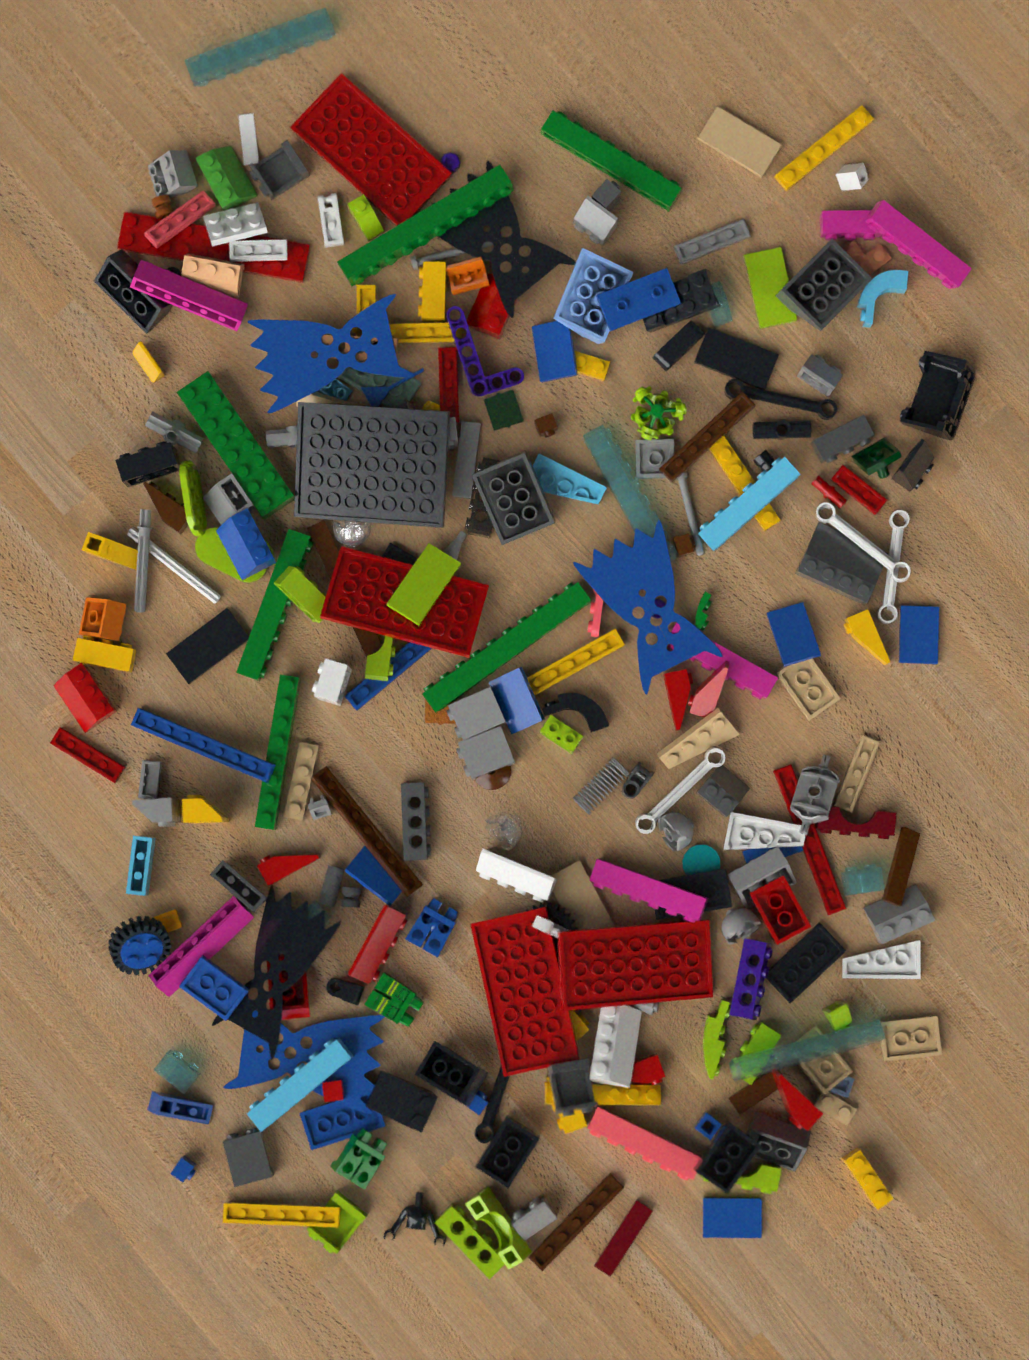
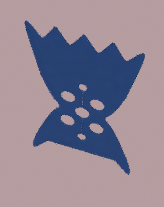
M396 294L386 296L350 319L342 329L309 321L249 320V324L264 331L250 346L268 353L255 368L273 375L260 391L278 397L267 413L276 412L322 389L340 376L347 367H352L361 372L384 376H414L413 373L398 365L386 308L393 301ZM354 327L362 330V335L358 339H354L350 335V331ZM324 334H331L333 336V343L324 345L321 341ZM372 338H376L378 340V343L376 345L371 344ZM342 342L350 345V351L347 354H342L338 350ZM313 351L318 353L317 358L311 357ZM359 351H364L367 354V360L363 363L358 362L355 358L356 353ZM331 357H335L339 361V365L335 369H330L327 366V360Z
M660 520L657 521L653 538L636 528L632 548L614 539L612 558L594 549L592 568L573 562L578 572L603 601L621 618L639 629L637 639L639 672L642 688L646 695L648 694L653 676L703 651L722 657L720 650L705 634L673 610L675 604L674 574ZM641 589L646 591V595L643 597L639 595V590ZM657 596H664L666 598L667 604L664 607L660 608L655 605V598ZM635 607H642L645 613L642 618L637 619L633 616L632 612ZM654 614L660 615L662 617L661 625L653 626L650 622L651 616ZM671 622H677L680 625L678 633L672 634L669 632L668 625ZM647 634H656L658 637L657 643L649 645L646 642ZM668 644H672L674 646V649L672 651L667 650L666 647Z
M257 1010L252 1012L254 1018L258 1016ZM373 1015L326 1021L305 1027L296 1033H291L288 1028L281 1024L280 1033L283 1035V1042L277 1046L274 1057L280 1061V1066L276 1070H272L268 1066V1061L271 1059L268 1042L244 1029L238 1076L223 1088L236 1089L276 1079L285 1073L293 1076L296 1073L294 1069L297 1068L299 1062H310L309 1057L316 1051L321 1053L325 1049L324 1045L329 1040L340 1038L354 1057L324 1082L342 1080L345 1099L341 1100L340 1103L355 1110L372 1114V1111L360 1099L362 1096L371 1093L374 1088V1084L366 1079L364 1074L380 1067L381 1064L367 1053V1050L383 1043L384 1040L374 1034L369 1028L380 1022L385 1016ZM305 1036L312 1039V1046L308 1049L303 1048L300 1044L301 1039ZM259 1045L263 1046L264 1048L263 1052L261 1053L257 1052L256 1050L257 1046ZM293 1047L296 1050V1056L293 1059L285 1057L284 1051L286 1048ZM321 1083L313 1091L324 1096Z

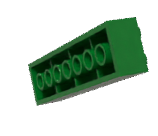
M209 371L177 391L183 403L264 520L295 500L294 495Z

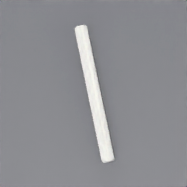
M132 527L127 535L138 543L139 531ZM150 540L149 553L215 604L219 601L221 596Z

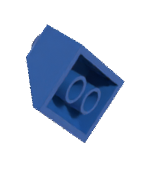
M248 508L231 516L216 530L242 580L276 563Z

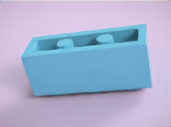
M133 836L126 894L149 896L156 838Z

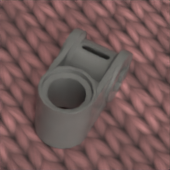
M638 762L622 786V795L627 799L635 798L642 788L646 786L654 772L648 771ZM633 785L636 789L635 794H627L626 786Z

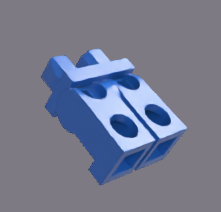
M433 898L428 906L424 907L405 939L421 948L429 932H432L423 950L438 958L456 924L454 921L458 912L449 907L445 915L442 916L437 913L442 903Z

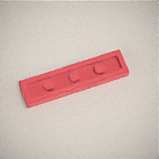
M203 190L144 232L145 237L158 248L213 209L216 203Z

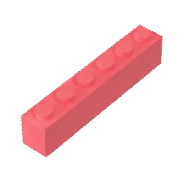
M600 1106L596 1107L587 1125V1128L590 1129V1134L598 1138L602 1135L608 1138V1143L614 1146L620 1144L625 1147V1151L633 1155L637 1152L643 1155V1160L651 1164L655 1161L661 1164L660 1168L667 1172L671 1170L678 1172L677 1176L686 1181L689 1178L694 1180L697 1174L694 1167L702 1156Z

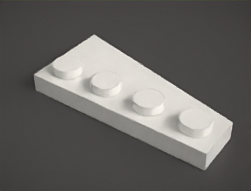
M731 812L723 850L804 846L806 835L799 832L801 825Z
M921 940L842 958V978L921 979Z

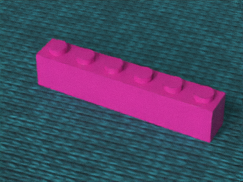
M885 200L877 202L865 219L871 230L880 232L884 240L898 246V250L901 253L908 254L913 258L912 261L915 264L925 267L928 274L938 277L942 281L941 283L949 289L960 287L972 269Z
M140 260L130 288L234 331H238L248 306L247 303L239 299L232 298L223 292L213 290L203 284L196 283L186 277Z
M678 623L675 624L671 631L672 634L679 632L680 625ZM714 641L712 642L720 650L722 657L703 651L688 659L692 662L697 660L702 663V668L710 672L712 669L714 671L718 669L725 661H729V669L725 681H728V679L734 681V686L741 690H745V688L752 692L751 695L759 700L768 697L778 677ZM668 644L667 648L673 650L674 646L672 644Z
M602 859L596 860L589 880L594 882L593 886L604 889L608 887L612 889L611 893L622 896L623 893L630 896V900L638 903L641 900L646 901L649 907L654 909L659 907L665 908L666 913L677 916V913L684 915L685 920L695 923V920H701L708 898Z
M235 896L231 897L148 976L158 989L170 997L180 988V984L202 955L210 960L254 916Z

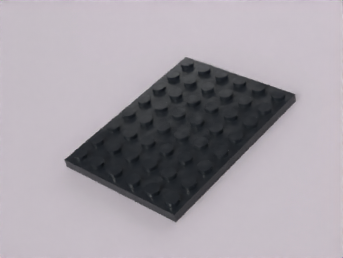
M298 402L294 517L444 528L450 411Z

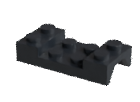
M703 269L688 275L684 279L673 282L681 304L644 318L646 331L652 333L720 307L710 282V270Z

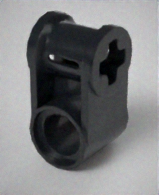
M338 978L331 979L326 986L327 992L331 996L354 1005H359L365 988ZM338 982V986L341 987V989L336 990V992L334 993L332 992L330 984Z

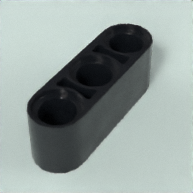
M691 320L652 358L667 371L705 333Z

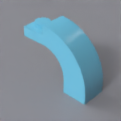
M890 270L880 273L865 286L857 303V308H864L860 314V321H863V327L870 328L872 326L875 301L880 295L885 293H905L907 290L908 271Z

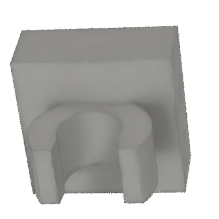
M320 795L321 800L314 802L313 798H310L308 807L313 820L332 815L327 799L323 795Z

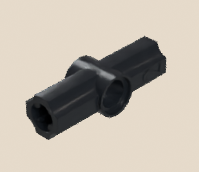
M786 420L778 422H753V439L784 440L787 438H811V422ZM777 427H785L786 434L778 433Z

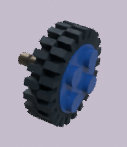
M136 916L137 921L134 922L133 918H129V924L123 921L121 923L122 929L118 926L115 928L116 933L112 932L110 935L111 939L108 941V950L113 963L121 972L126 971L127 974L131 975L133 971L134 975H139L141 970L144 975L147 974L146 969L150 968L151 972L155 970L154 965L158 967L161 964L160 960L164 961L167 958L166 955H170L171 940L162 922H157V919L153 917L150 920L149 916H145L144 920H142L141 916Z

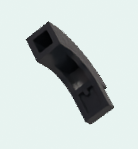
M582 694L557 695L559 703L551 701L544 704L545 708H542L544 717L563 710L579 712L585 718L590 733L609 727L601 707L595 701Z

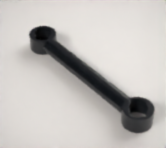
M738 379L729 380L724 388L726 397L734 400L737 396H733L728 386L736 383L740 386L741 392L743 391L750 399L814 412L823 420H830L837 413V405L830 399L817 402L747 387ZM829 403L833 406L834 412L831 416H826L827 414L823 412L821 407L823 404Z
M502 1066L494 1084L482 1123L477 1125L475 1129V1138L480 1143H488L494 1137L493 1124L509 1076L504 1077ZM488 1126L491 1129L489 1138H479L477 1131L479 1132L481 1128Z

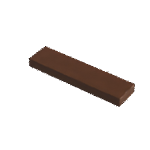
M901 827L882 898L883 901L897 907L902 906L920 833L907 827Z

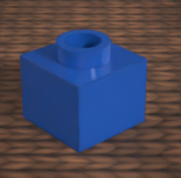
M479 1090L468 1108L480 1115L489 1103L486 1099L488 1096Z
M705 1111L694 1128L711 1140L722 1124ZM710 1122V1128H705L704 1123Z
M184 1155L170 1174L182 1183L186 1179L190 1181L196 1172L194 1169L196 1163Z

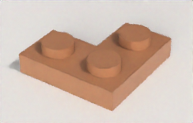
M854 240L843 248L869 276L892 259L881 244L866 255Z

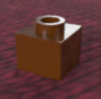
M552 413L534 420L540 437L548 438L556 434L555 431L558 430V426Z
M689 533L673 538L678 558L693 554V549L696 548L694 538H690Z

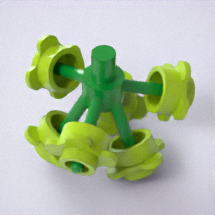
M648 386L647 388H638L633 401H639L640 404L648 403L651 406V410L649 411L642 406H637L635 413L631 414V420L635 421L639 428H642L637 429L638 432L642 433L641 437L651 441L652 438H659L656 434L671 435L674 432L673 425L675 420L663 417L664 412H671L673 417H678L682 421L687 408L685 403L681 402V398H677L676 402L669 400L668 392L665 390L661 391L660 394L652 395L650 392L652 387ZM656 419H658L656 423L657 429L653 428Z

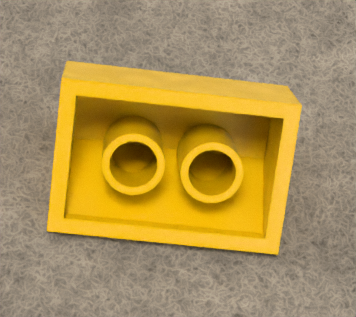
M187 795V799H182L183 823L229 822V818L210 800L204 799L202 795Z

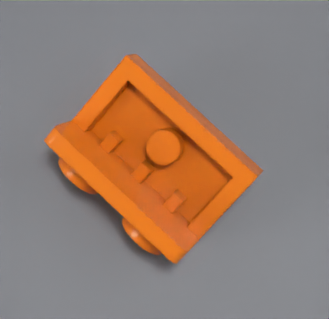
M482 257L446 266L453 295L489 286L486 267Z

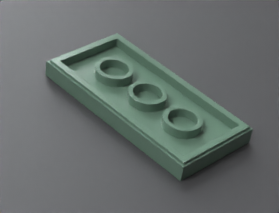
M347 367L337 378L363 392L361 390L362 387H387L405 377L377 375ZM415 378L403 382L390 389L381 404L389 408H397L405 399L411 402L422 383Z

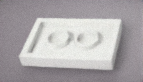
M258 202L203 216L212 246L268 233Z

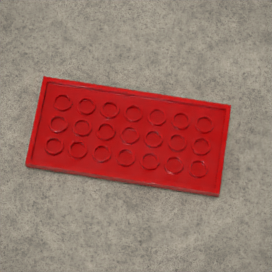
M342 73L290 126V129L355 189L362 195L364 194L366 199L396 226L413 217L452 176V173Z
M341 546L320 614L321 619L463 657H470L489 585L453 576L422 623L418 626L387 606L388 601L413 565Z
M546 907L470 924L504 1077L548 1068L554 1064L580 1060L570 1011H563L561 1009L560 970L553 935L532 927L536 916L549 920Z
M707 919L695 920V923L681 921L558 932L561 1009L563 1011L713 997L710 922Z

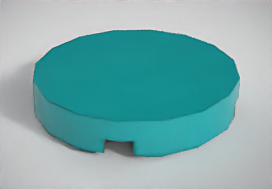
M704 844L689 848L682 860V868L686 875L720 870L721 867L718 853L712 847Z

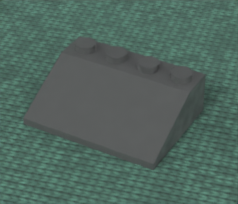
M831 239L778 292L776 297L789 310L819 331H822L872 278Z
M526 450L472 474L502 545L555 524V517Z
M818 522L795 574L865 606L873 593L883 565L840 531Z

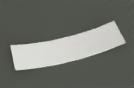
M253 113L238 115L244 165L257 164L259 160Z

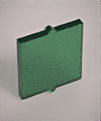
M514 390L502 394L497 393L496 396L484 399L494 431L506 427L510 428L512 425L524 422Z

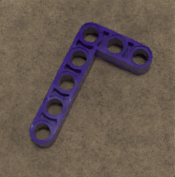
M458 306L449 308L446 314L447 321L471 393L474 396L481 397L520 384L524 379V373L517 367L487 377L484 376L463 310ZM458 310L460 312V319L452 320L450 312ZM458 328L465 329V338L460 339L456 336ZM468 346L472 349L470 357L463 356V347ZM472 364L478 367L476 375L468 373V367ZM512 371L519 372V381L514 382L510 379ZM494 377L502 379L501 387L496 388L492 385ZM476 383L484 385V391L481 394L474 391Z

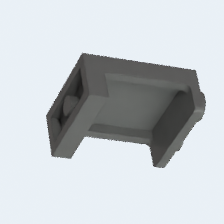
M288 140L281 143L282 147L259 163L255 165L253 163L249 164L251 168L249 173L253 180L260 182L262 185L259 187L265 197L269 196L271 200L309 177L308 170Z
M589 1058L554 1064L548 1067L556 1114H563V1117L574 1115V1111L581 1110L582 1113H588L598 1106V1102L594 1100L588 1070L591 1066Z
M257 1127L245 1130L246 1134L238 1135V1132L229 1134L227 1139L223 1141L234 1187L271 1178L274 1175L263 1140V1131H257Z

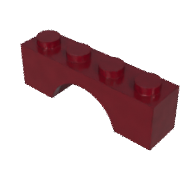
M831 806L828 815L829 819L817 822L815 827L820 829V833L831 834L832 830L839 831V835L851 836V832L859 833L858 837L870 838V834L878 835V839H889V836H895L897 813L874 811L872 817L867 822L853 824L842 816L839 807Z

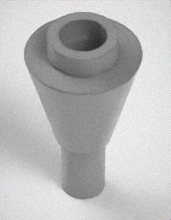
M460 531L455 541H452L443 552L457 560L461 544L467 534Z
M659 1002L627 1006L635 1007L653 1016L654 1012H658Z

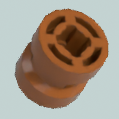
M160 195L151 200L153 207L156 209V219H164L174 211L170 206L171 199L169 195Z

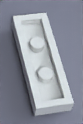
M287 240L229 242L230 262L287 260Z

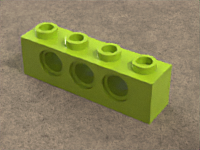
M451 1204L435 1220V1223L490 1280L505 1265L498 1254L499 1247L497 1249L494 1248L491 1244L493 1242L486 1233L482 1235L477 1230L479 1226L472 1219L469 1221L464 1216L465 1211L459 1205L455 1207ZM461 1221L464 1224V1228L462 1230L454 1229V1222ZM474 1235L478 1241L476 1244L471 1245L467 1242V1237ZM482 1250H489L491 1252L490 1258H482L480 1255Z

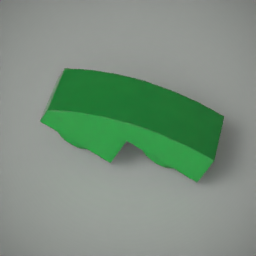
M706 591L700 599L694 619V626L702 631L705 630L709 623L706 620L709 615L702 611L703 609L707 611L712 603L709 600L711 594Z

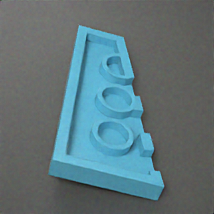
M540 453L533 464L535 473L545 493L599 504L607 487Z

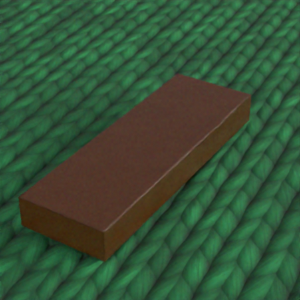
M777 1066L774 1067L783 1076ZM771 1070L756 1079L752 1085L745 1086L729 1097L739 1115L778 1090Z

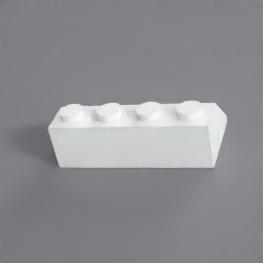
M485 849L481 851L476 871L480 872L479 877L489 881L492 877L498 880V885L506 888L508 885L516 887L515 892L523 895L526 892L533 894L532 899L542 903L544 899L549 901L557 879Z
M627 1005L601 1007L590 1072L591 1082L630 1088L642 1014L641 1010Z

